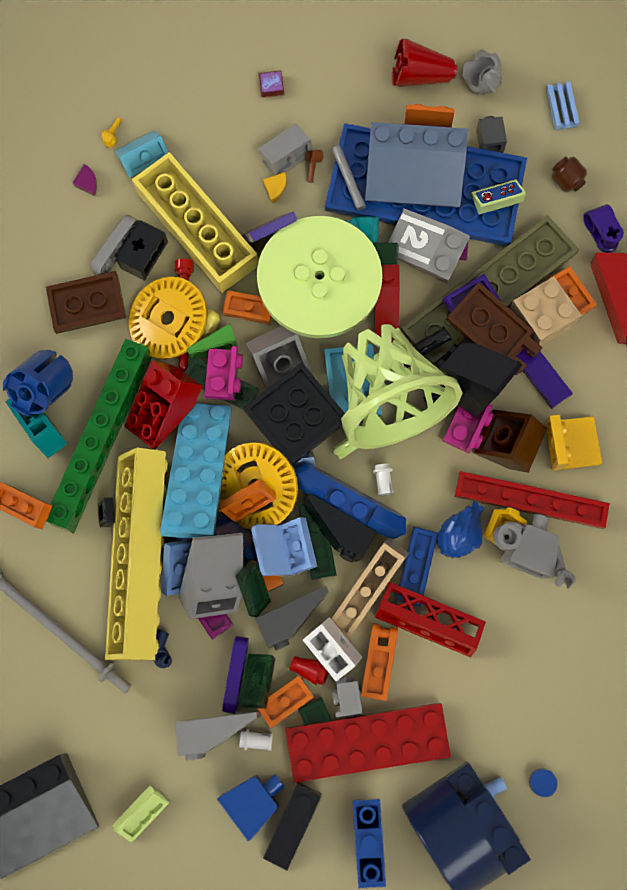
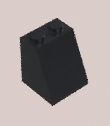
M464 339L459 346L454 343L445 354L448 359L445 360L442 357L435 365L444 374L457 380L462 391L458 404L474 418L502 392L522 367L520 362L467 339Z

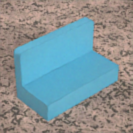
M154 130L114 152L131 178L166 155L168 150L161 135Z

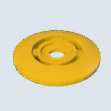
M164 277L148 284L135 298L129 313V331L132 340L147 346L151 352L150 356L157 359H172L188 352L187 348L197 343L201 338L207 323V305L201 291L188 280L179 277ZM168 311L173 312V322L169 325H164L162 322L163 315Z
M251 442L231 449L225 455L219 502L250 485L252 479H261L275 491L276 500L272 501L273 505L268 509L257 510L236 523L250 530L252 526L257 524H280L290 515L297 501L298 481L293 466L280 451L268 444ZM256 461L258 465L248 467L242 472L239 471L248 462Z

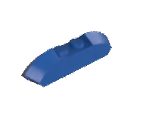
M305 462L294 469L298 488L309 495L311 493L380 535L396 539L406 534V518L399 512L312 464Z

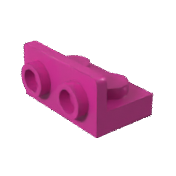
M232 346V350L209 349L205 399L235 400V394L240 393L241 378H237L238 369H242L243 354H239L237 346Z
M489 404L476 418L472 417L459 405L442 442L468 454L473 448L478 449L484 437L480 432L483 426H489L494 415L490 412L493 405Z

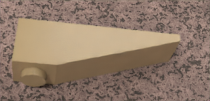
M389 538L380 547L331 618L347 639L351 637L409 554V552Z

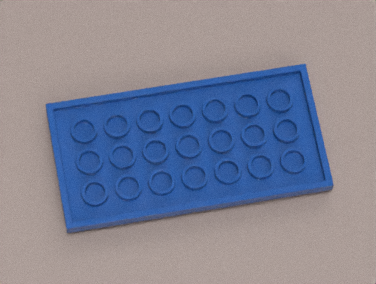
M344 123L339 145L342 148L366 208L357 211L338 163L335 160L325 203V211L354 217H379L380 222L396 225L403 210L407 209L449 225L469 235V239L503 246L511 244L519 203L479 215L471 192L512 180H517L522 186L527 162L526 157L467 146L460 208L365 201L371 128Z

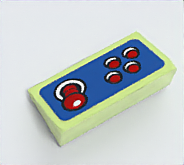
M517 180L471 192L479 215L524 202L526 197L525 190Z

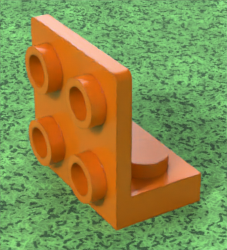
M422 104L406 105L404 124L452 128L455 109L446 106H424Z

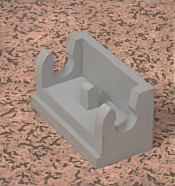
M294 124L258 148L260 155L264 158V165L273 176L283 172L286 173L304 161L305 154L313 150L310 138L297 124Z

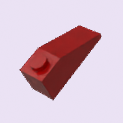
M381 265L382 285L377 303L374 306L375 334L380 337L382 325L391 324L395 329L399 328V265Z

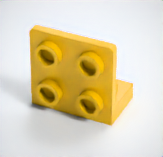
M559 414L549 416L544 422V426L547 427L546 438L552 471L599 466L602 464L594 417L561 420Z

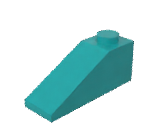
M10 398L5 401L31 441L47 458H50L68 444L45 412L26 416L10 406L13 403Z

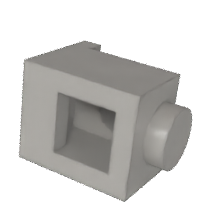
M351 677L340 678L336 681L337 690H332L334 706H340V711L335 712L336 717L361 714L362 707L358 682H352Z

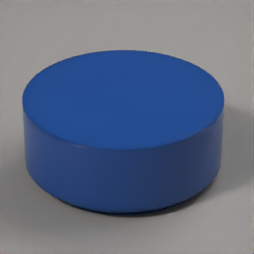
M537 769L530 775L529 786L536 795L549 797L557 789V779L551 771Z

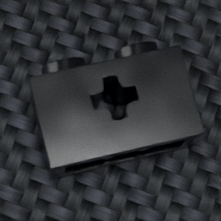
M140 220L137 226L132 227L125 245L121 246L117 251L116 261L120 269L145 281L168 243L165 232Z

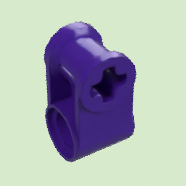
M605 204L585 212L583 215L584 224L591 233L599 250L604 253L615 251L623 238L624 231L615 217L612 207L609 204Z

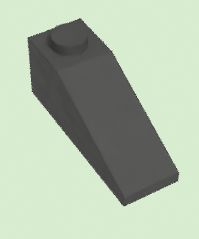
M327 586L255 618L269 649L274 647L276 651L289 645L288 640L295 636L328 594Z

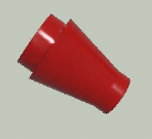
M294 656L292 659L290 671L297 673L316 686L318 684H325L329 672L319 660Z

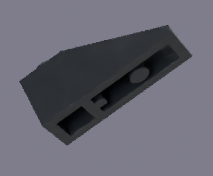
M310 493L304 499L303 505L334 550L339 552V556L348 562H358L361 560L372 542L376 531Z
M299 782L297 783L263 859L286 871L288 870L322 797L321 793Z

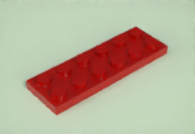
M441 702L285 728L293 783L451 757Z

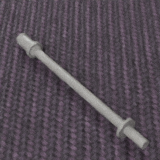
M0 569L1 591L101 674L98 679L100 682L108 679L124 693L130 689L132 685L114 671L117 665L115 662L109 665L104 663L3 579V571Z

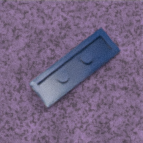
M413 527L407 551L409 554L405 559L399 586L424 596L437 541V532ZM397 594L395 601L405 603L402 596ZM421 603L412 606L421 607Z

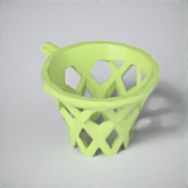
M391 324L381 326V337L370 329L359 333L358 347L356 348L353 344L347 342L343 347V356H341L348 386V411L341 418L342 427L347 438L337 444L333 452L335 455H338L339 459H343L357 448L374 449L396 444L434 426L458 405L462 391L457 380L444 374L423 357L411 345L399 328L395 329ZM368 341L380 348L379 353L375 354L373 359L366 355ZM404 364L410 365L411 370L404 367ZM365 378L370 383L367 397L362 393L361 389ZM386 379L392 381L393 383L386 385L384 382ZM423 389L428 408L422 411L408 403L406 399L409 391ZM431 392L441 395L434 403ZM387 401L396 406L395 421L389 425H385L376 414L379 406ZM404 411L414 415V417L403 420ZM364 418L362 426H359L360 422Z

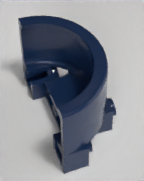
M465 762L402 804L404 813L451 890H481L504 873L510 875L531 860L514 829L469 762ZM456 792H461L467 799L462 802Z

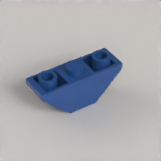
M380 799L353 800L358 888L386 887Z

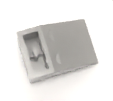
M234 533L193 538L179 594V599L188 618L194 619L238 612L243 594V534Z

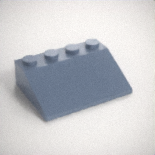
M371 122L365 201L460 208L468 129Z

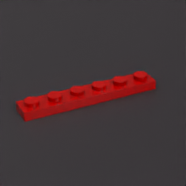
M462 471L459 472L454 497L503 508L509 507L521 512L539 514L600 529L606 528L610 505L607 502Z

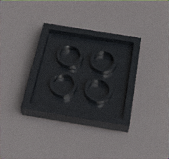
M302 362L243 407V411L270 444L280 451L292 466L342 427L341 418L345 414Z

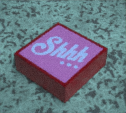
M282 71L259 73L262 98L284 95Z

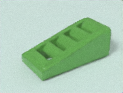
M231 324L224 326L187 348L191 361L208 357L209 349L232 350V346H237Z

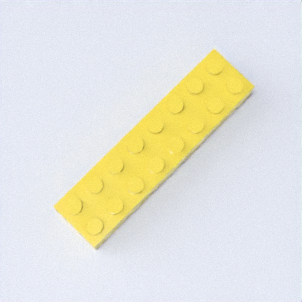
M137 447L118 456L105 660H155V655L158 652L156 630L160 623V616L157 613L158 601L161 598L159 576L163 567L160 553L164 544V537L161 536L160 529L164 512L163 499L166 495V485L164 484V476L168 467V462L165 459L166 451Z

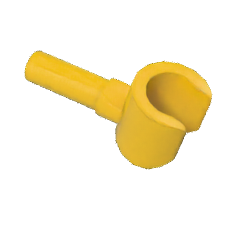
M120 117L116 118L109 130L105 129L101 133L102 143L108 148L114 147L117 142V137L114 133L122 122Z

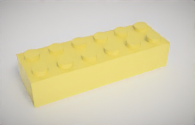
M170 152L131 179L136 193L222 294L258 267V254Z

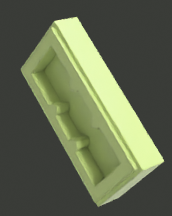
M150 785L116 820L112 827L115 832L132 843L170 802L165 795Z

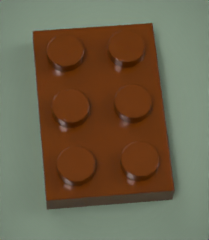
M116 271L46 286L53 329L56 334L127 318Z

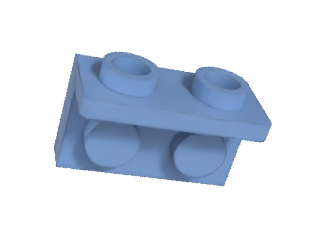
M177 537L175 542L164 543L161 593L166 596L180 593L192 544V539Z

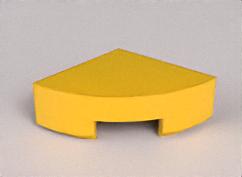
M285 172L263 180L271 203L280 199L286 188Z

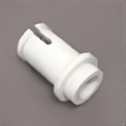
M389 464L375 465L373 474H376L378 496L394 494L390 473L393 469L390 468Z
M249 729L241 731L239 747L244 748L245 751H247V748L271 751L272 733L249 732Z

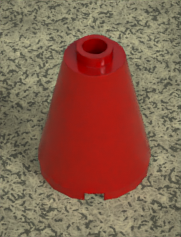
M400 39L394 55V59L397 60L396 67L392 68V83L398 87L449 83L452 78L456 77L458 66L453 58L409 39Z

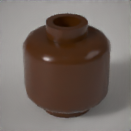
M565 156L552 168V180L564 192H569L572 189L576 192L586 183L584 178L587 175V169L576 157L567 158Z

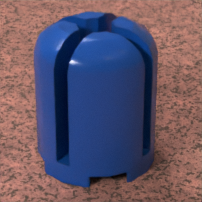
M40 350L6 376L3 381V391H7L8 397L13 402L10 406L17 412L26 416L42 414L69 390L73 381V370L68 360L62 355L57 357V352Z

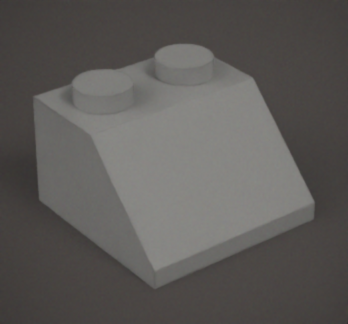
M283 326L245 343L266 389L301 362L313 375L298 334L291 332Z

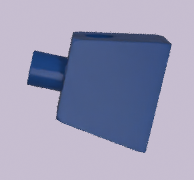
M276 774L265 783L262 782L258 775H255L223 793L217 800L246 840L250 841L278 809L279 803L274 796L285 785Z

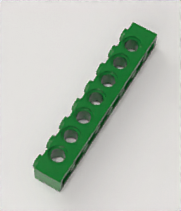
M125 338L50 504L52 508L46 520L47 523L74 534L152 359L150 356L151 352L147 346Z

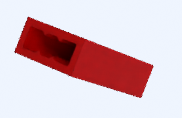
M596 253L591 261V269L617 343L626 344L627 346V253Z

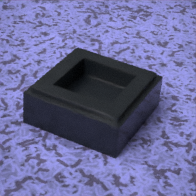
M113 497L103 498L98 503L100 528L110 527L115 523Z

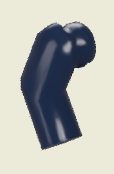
M157 629L158 652L153 661L159 668H168L172 663V658L165 648L169 633Z

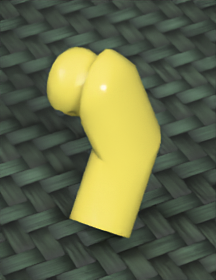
M214 310L207 311L206 327L199 341L217 331L220 318Z

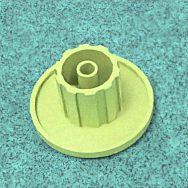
M311 216L298 219L296 222L278 230L270 238L259 258L257 284L265 308L280 325L302 336L328 338L352 330L368 317L376 305L380 294L382 267L374 245L358 228L338 218Z

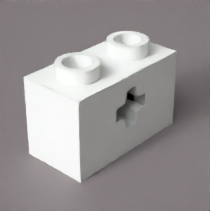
M330 617L303 639L304 643L335 681L354 668L363 658Z

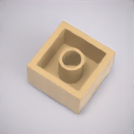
M554 276L513 300L510 306V310L534 330L530 337L541 346L574 327L582 316Z

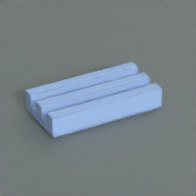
M566 82L565 85L557 83L556 86L552 84L547 85L546 91L555 130L578 127L579 119L571 83ZM564 91H565V95H566V100H567V104H568V109H569V113H570L571 122H570L569 116H568V111H567L566 102H565L564 93H563ZM554 93L558 94L564 123L560 122Z

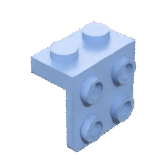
M299 517L282 525L257 524L252 526V539L256 549L258 566L263 576L297 575L317 567L306 518Z

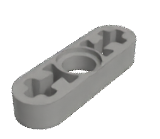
M129 214L122 218L94 257L90 267L93 272L100 275L110 271L116 262L117 251L121 246L125 245L132 227L137 226L139 220Z

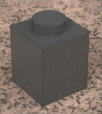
M487 116L479 119L476 130L479 149L504 153L507 138L503 117Z

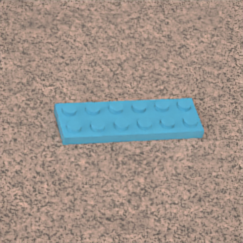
M195 403L194 408L179 423L160 529L161 536L178 538L214 536L232 406Z

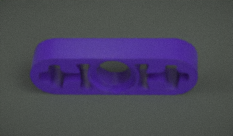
M235 636L222 712L232 714L237 712L249 638Z

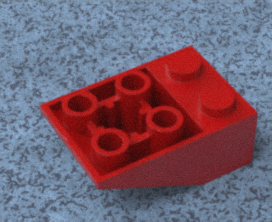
M151 361L124 427L149 447L156 450L194 408L203 385L172 364Z

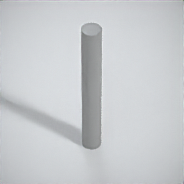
M336 145L332 148L333 154L356 209L361 211L366 208V205L340 145Z

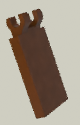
M480 282L445 319L467 340L520 362L522 367L515 374L516 376L527 366L516 357L522 349L533 358L543 348L530 337L534 330Z

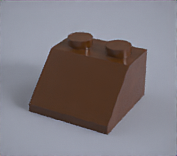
M493 409L492 413L494 415L489 426L485 427L482 433L484 436L479 448L475 449L474 453L507 469L529 473L547 427L532 414Z

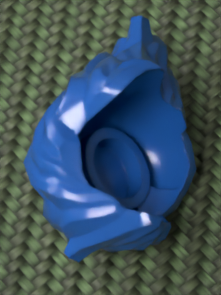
M475 501L472 506L469 505L456 515L453 514L441 525V530L437 536L441 554L453 559L465 556L480 548L482 545L480 517L485 510L482 505L478 506V502Z

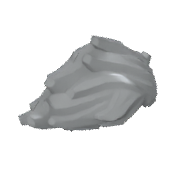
M481 49L473 54L471 61L464 63L462 77L466 80V84L471 91L479 96L496 92V89L502 83L500 58L496 53L490 54Z

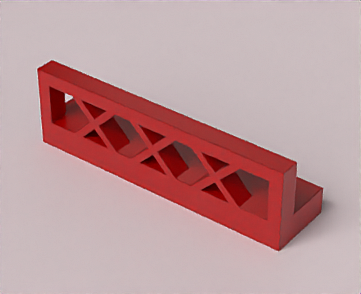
M391 582L387 586L375 616L376 619L470 658L478 648L486 621ZM391 591L401 595L405 603L397 606L388 602ZM417 603L424 604L429 613L421 616L415 613L412 605ZM441 613L448 614L453 623L447 626L439 622L436 615ZM470 623L477 626L475 637L465 634L461 625Z

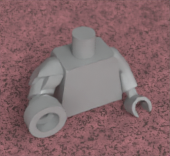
M535 514L531 525L509 521L496 528L493 535L494 542L499 549L504 550L500 563L541 579L554 578L556 576L555 585L558 587L565 583L566 588L569 589L573 585L575 576L566 569L558 544L559 538L557 535L546 531L549 521L548 517Z

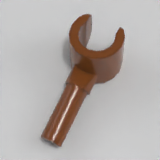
M310 150L305 154V159L309 163L307 179L309 183H313L316 163H320L323 160L324 154L322 150Z

